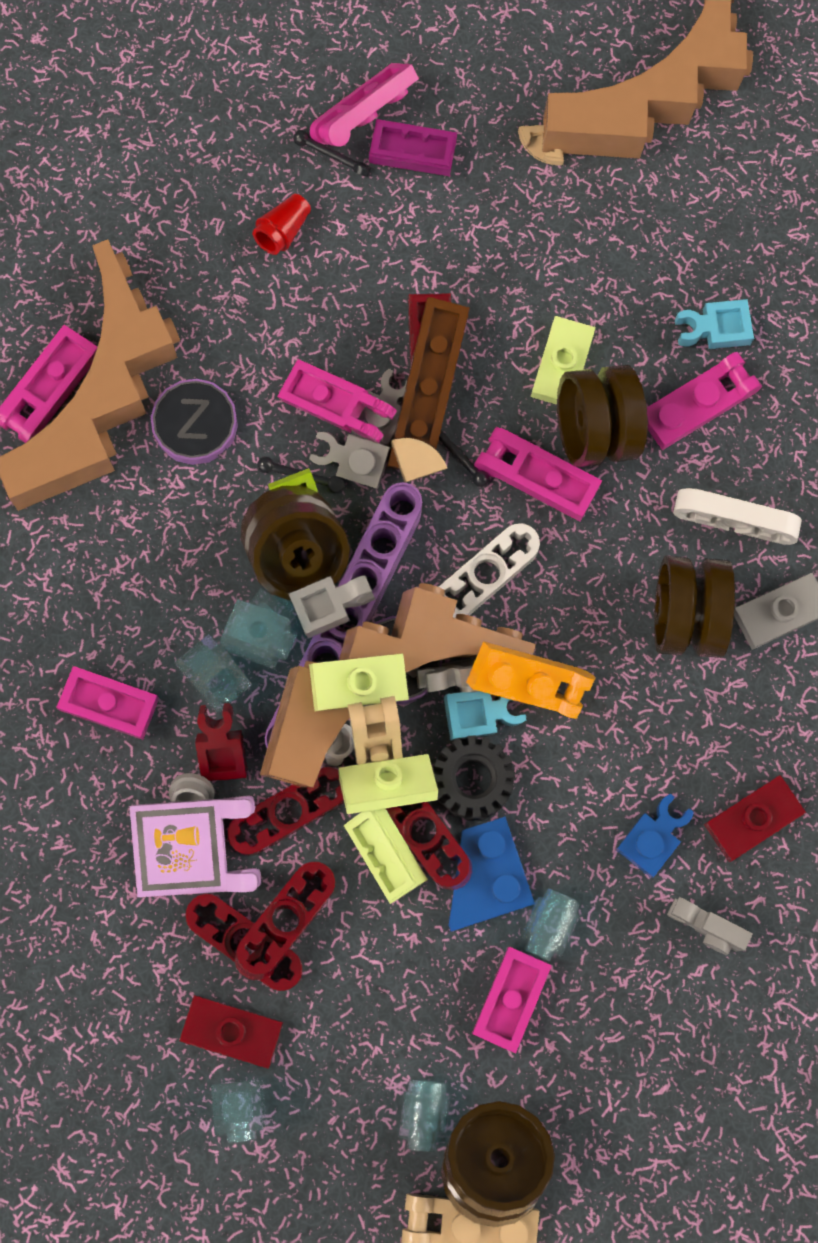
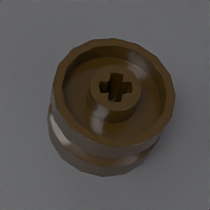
M630 365L602 367L597 375L592 369L564 372L560 378L557 391V417L562 445L572 465L576 467L598 465L603 462L606 456L613 462L638 459L643 454L647 441L648 418L643 387L636 371Z
M301 485L280 486L264 492L249 506L241 523L240 539L258 582L270 594L291 600L290 593L331 576L334 584L340 580L348 565L350 546L345 531L337 520L330 504L318 492Z
M664 556L658 573L654 604V639L656 651L659 654L682 655L689 647L691 641L699 657L722 658L726 654L730 643L735 609L734 571L729 560L705 558L695 572L694 565L688 557Z
M501 1101L481 1104L463 1115L451 1133L444 1151L441 1168L445 1194L455 1209L472 1222L491 1227L514 1224L529 1214L553 1175L555 1153L550 1134L538 1117L516 1104ZM491 1160H496L497 1167L493 1165Z

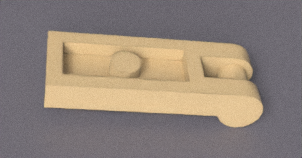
M395 696L380 698L381 703L363 706L362 702L348 704L357 765L403 758L400 721Z
M413 1193L406 1194L405 1210L409 1211L408 1228L402 1230L401 1243H537L540 1212L538 1209L533 1208L529 1214L514 1224L491 1227L474 1223L455 1209L449 1198ZM428 1213L442 1214L440 1232L427 1231Z

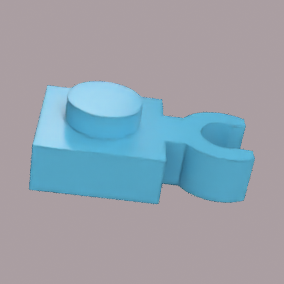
M748 299L706 303L703 308V315L692 310H683L675 318V325L688 324L693 329L691 333L680 334L678 339V345L692 346L700 338H707L709 349L751 345L754 340Z
M481 691L460 692L444 696L451 741L458 738L466 739L467 736L473 735L480 737L496 734V721H500L507 726H516L526 721V715L513 716L509 714L507 703L515 700L499 697L498 700L492 701L491 694Z

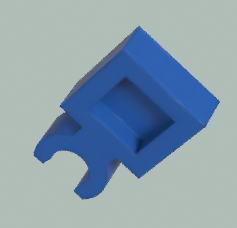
M672 794L665 796L659 802L655 821L644 813L616 848V851L650 878L657 874L681 843L671 832L688 824L693 816L691 809H687L679 819L672 818L669 815L668 805L675 798Z

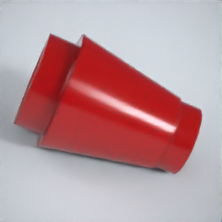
M294 193L256 220V227L252 232L256 243L264 251L272 255L288 250L306 220L307 215L311 212L308 201L301 195Z

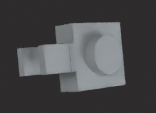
M365 575L357 577L337 588L331 576L289 594L308 639L350 621L345 610L346 608L362 606L375 599Z

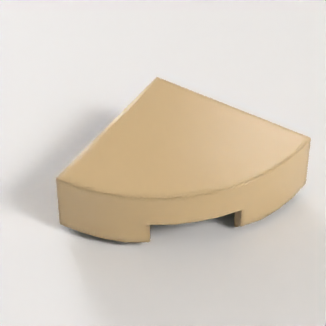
M544 125L519 127L520 141L524 148H527L533 154L534 158L551 165H563L564 157L561 149H555L554 152H542Z
M400 438L391 441L405 483L447 469L441 455L429 444L412 438Z

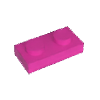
M73 666L56 708L59 711L143 740L159 697L147 691Z
M508 947L472 1034L516 1054L552 965L512 947Z

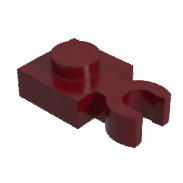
M224 703L223 718L219 720L211 719L208 716L206 705H200L197 724L203 733L197 734L195 745L200 775L209 781L247 778L248 766L242 730L229 731L234 715L230 703Z

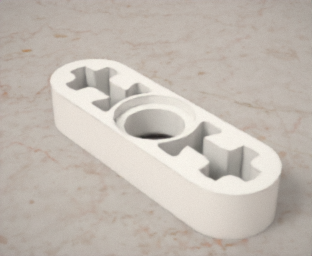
M691 488L678 491L673 511L674 515L680 519L727 531L732 527L735 528V533L783 545L797 543L802 522L799 516L790 512Z
M526 524L509 526L439 586L445 590V594L450 592L455 596L465 589L466 583L461 579L466 577L469 585L481 594L479 597H475L472 590L466 594L462 600L464 608L459 610L456 607L453 618L456 617V614L470 616L535 559L539 550L540 540L537 532L532 527ZM514 536L517 540H521L524 537L529 540L526 547L528 553L525 554L521 550L516 551L509 557L508 563L513 567L508 569L501 556L510 550L512 545L511 537ZM498 549L501 556L494 553L493 551ZM484 562L494 564L499 570L500 576L498 580L492 584L479 582L474 574V570L479 564Z

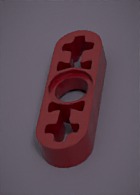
M332 767L321 768L314 787H307L309 796L320 789L319 780L326 777L330 782L338 780L340 783L339 770ZM290 785L256 805L255 812L249 817L233 819L228 828V840L231 846L238 853L245 856H254L341 806L344 803L341 785L335 789L337 795L335 799L329 800L326 795H323L314 800L313 803L319 809L313 813H310L306 799L298 792L304 787ZM285 799L296 800L302 807L301 817L293 824H283L276 818V808ZM267 810L271 823L279 830V833L270 836V831L266 828L256 835L258 843L255 846L251 847L246 841L239 844L237 837L242 834L240 826L248 823L253 828L262 824L264 820L258 814Z
M422 802L423 808L417 810L415 809L419 803L409 804L414 811L408 815L405 814L400 806L385 808L407 845L431 878L440 887L447 890H456L468 883L472 875V863L428 802ZM406 816L403 823L400 824L399 818H403ZM421 819H429L436 825L434 838L425 844L415 842L411 835L413 825ZM445 839H448L450 842L448 845L441 847L452 861H456L459 858L462 861L457 866L460 874L454 879L448 874L440 877L439 873L443 871L444 867L434 853L429 860L425 858V854L440 848Z
M308 862L295 872L238 944L235 953V965L240 974L251 980H260L266 978L274 971L330 899L335 888V877L328 866L320 862ZM315 876L322 879L320 888L323 893L319 890H314L303 905L297 900L303 893L307 883L303 878L312 880ZM283 908L292 910L298 917V926L290 932L278 930L272 921V915L277 910ZM260 929H264L266 934L259 932ZM266 935H268L273 940L264 957L268 963L265 965L262 962H257L254 966L250 965L247 962L249 952L246 949L250 948L256 951L264 942ZM276 942L284 945L281 948H279Z
M202 894L195 897L189 903L185 914L187 925L195 934L234 962L235 952L231 945L232 937L237 931L250 929L254 925L252 921L211 894ZM214 903L217 906L214 914L226 924L230 915L237 918V922L226 930L222 943L214 939L221 932L218 928L208 923L203 928L197 925L200 916L196 913V910L200 905L208 908ZM260 929L259 932L266 934V932L263 929ZM266 935L261 946L249 955L247 962L250 965L261 957L267 942L272 944L273 940L268 935ZM276 942L279 948L283 946V944ZM289 950L281 960L283 961L286 956L292 960L289 968L294 972V975L290 981L285 978H281L278 983L273 981L271 977L274 971L266 978L260 979V981L277 991H286L295 987L302 978L303 965L299 956L292 950Z

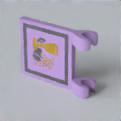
M252 796L129 806L137 897L212 892H253L261 885V872L257 868L227 871L223 818H247L255 812V800Z

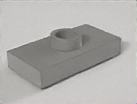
M813 573L734 609V617L752 650L818 620V582Z

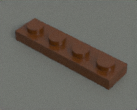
M431 297L427 298L393 440L400 438L417 439L429 444L435 450L437 449L470 307ZM391 446L387 467L400 470L393 447Z

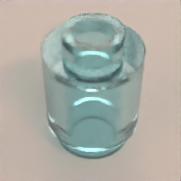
M547 888L543 898H537L520 936L522 940L528 942L525 951L548 962L551 961L553 954L563 957L580 918L576 914L580 903L562 893Z
M409 1079L408 1091H403L399 1138L408 1140L407 1149L436 1152L437 1143H446L450 1095H446L447 1083Z

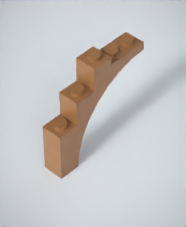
M704 0L703 11L688 36L665 59L644 73L610 87L577 93H548L543 114L542 152H554L555 149H561L564 154L640 159L645 143L652 142L654 123L689 125L695 109H701L704 89L738 91L743 77L749 76L751 73L753 51L747 50V33L735 32L737 14L731 13V3L734 0Z
M108 239L92 245L102 275L104 314L101 338L91 368L73 399L52 423L25 444L0 456V478L10 501L18 511L115 471L110 457L117 455L107 430L146 414L142 400L149 398L139 374L178 358L173 344L180 342V338L171 318L163 320L157 306L147 309L139 288L130 290L126 278L132 276L127 260L123 252L114 254Z
M420 583L418 588L414 587L403 592L391 636L388 635L389 628L372 622H363L362 627L356 626L347 630L339 660L403 654L405 672H408L429 662L449 658H476L483 641L531 655L534 653L536 644L522 640L523 634L510 628L497 627V630L493 631L481 627L482 620L473 616L456 614V617L453 618L457 600L445 597V590L440 587ZM305 661L304 667L297 666L289 670L260 772L262 776L300 787H314L327 751L346 721L350 718L348 707L322 711L314 710L309 665L316 662Z

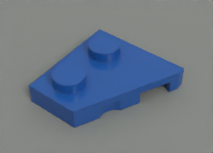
M506 817L462 830L460 846L472 863V875L466 885L453 891L448 924L450 932L534 905L535 902ZM460 858L458 859L457 866L462 862ZM458 869L456 870L455 878L460 874Z

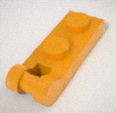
M483 641L466 683L473 690L557 711L566 717L577 719L583 707V704L580 702L585 691H590L596 677L578 667ZM561 682L568 683L564 695L556 693Z

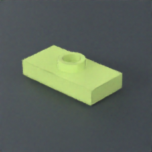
M555 316L531 397L557 404L560 378L564 372L583 370L596 327Z
M403 654L312 663L309 665L315 711L347 708L348 704L362 702L363 706L381 703L380 698L395 696L396 702L409 700Z
M428 754L339 768V780L347 814L438 800V788Z
M385 808L361 812L344 824L345 829L390 904L428 880Z

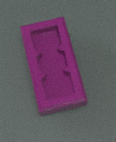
M376 119L369 153V163L450 177L458 132Z

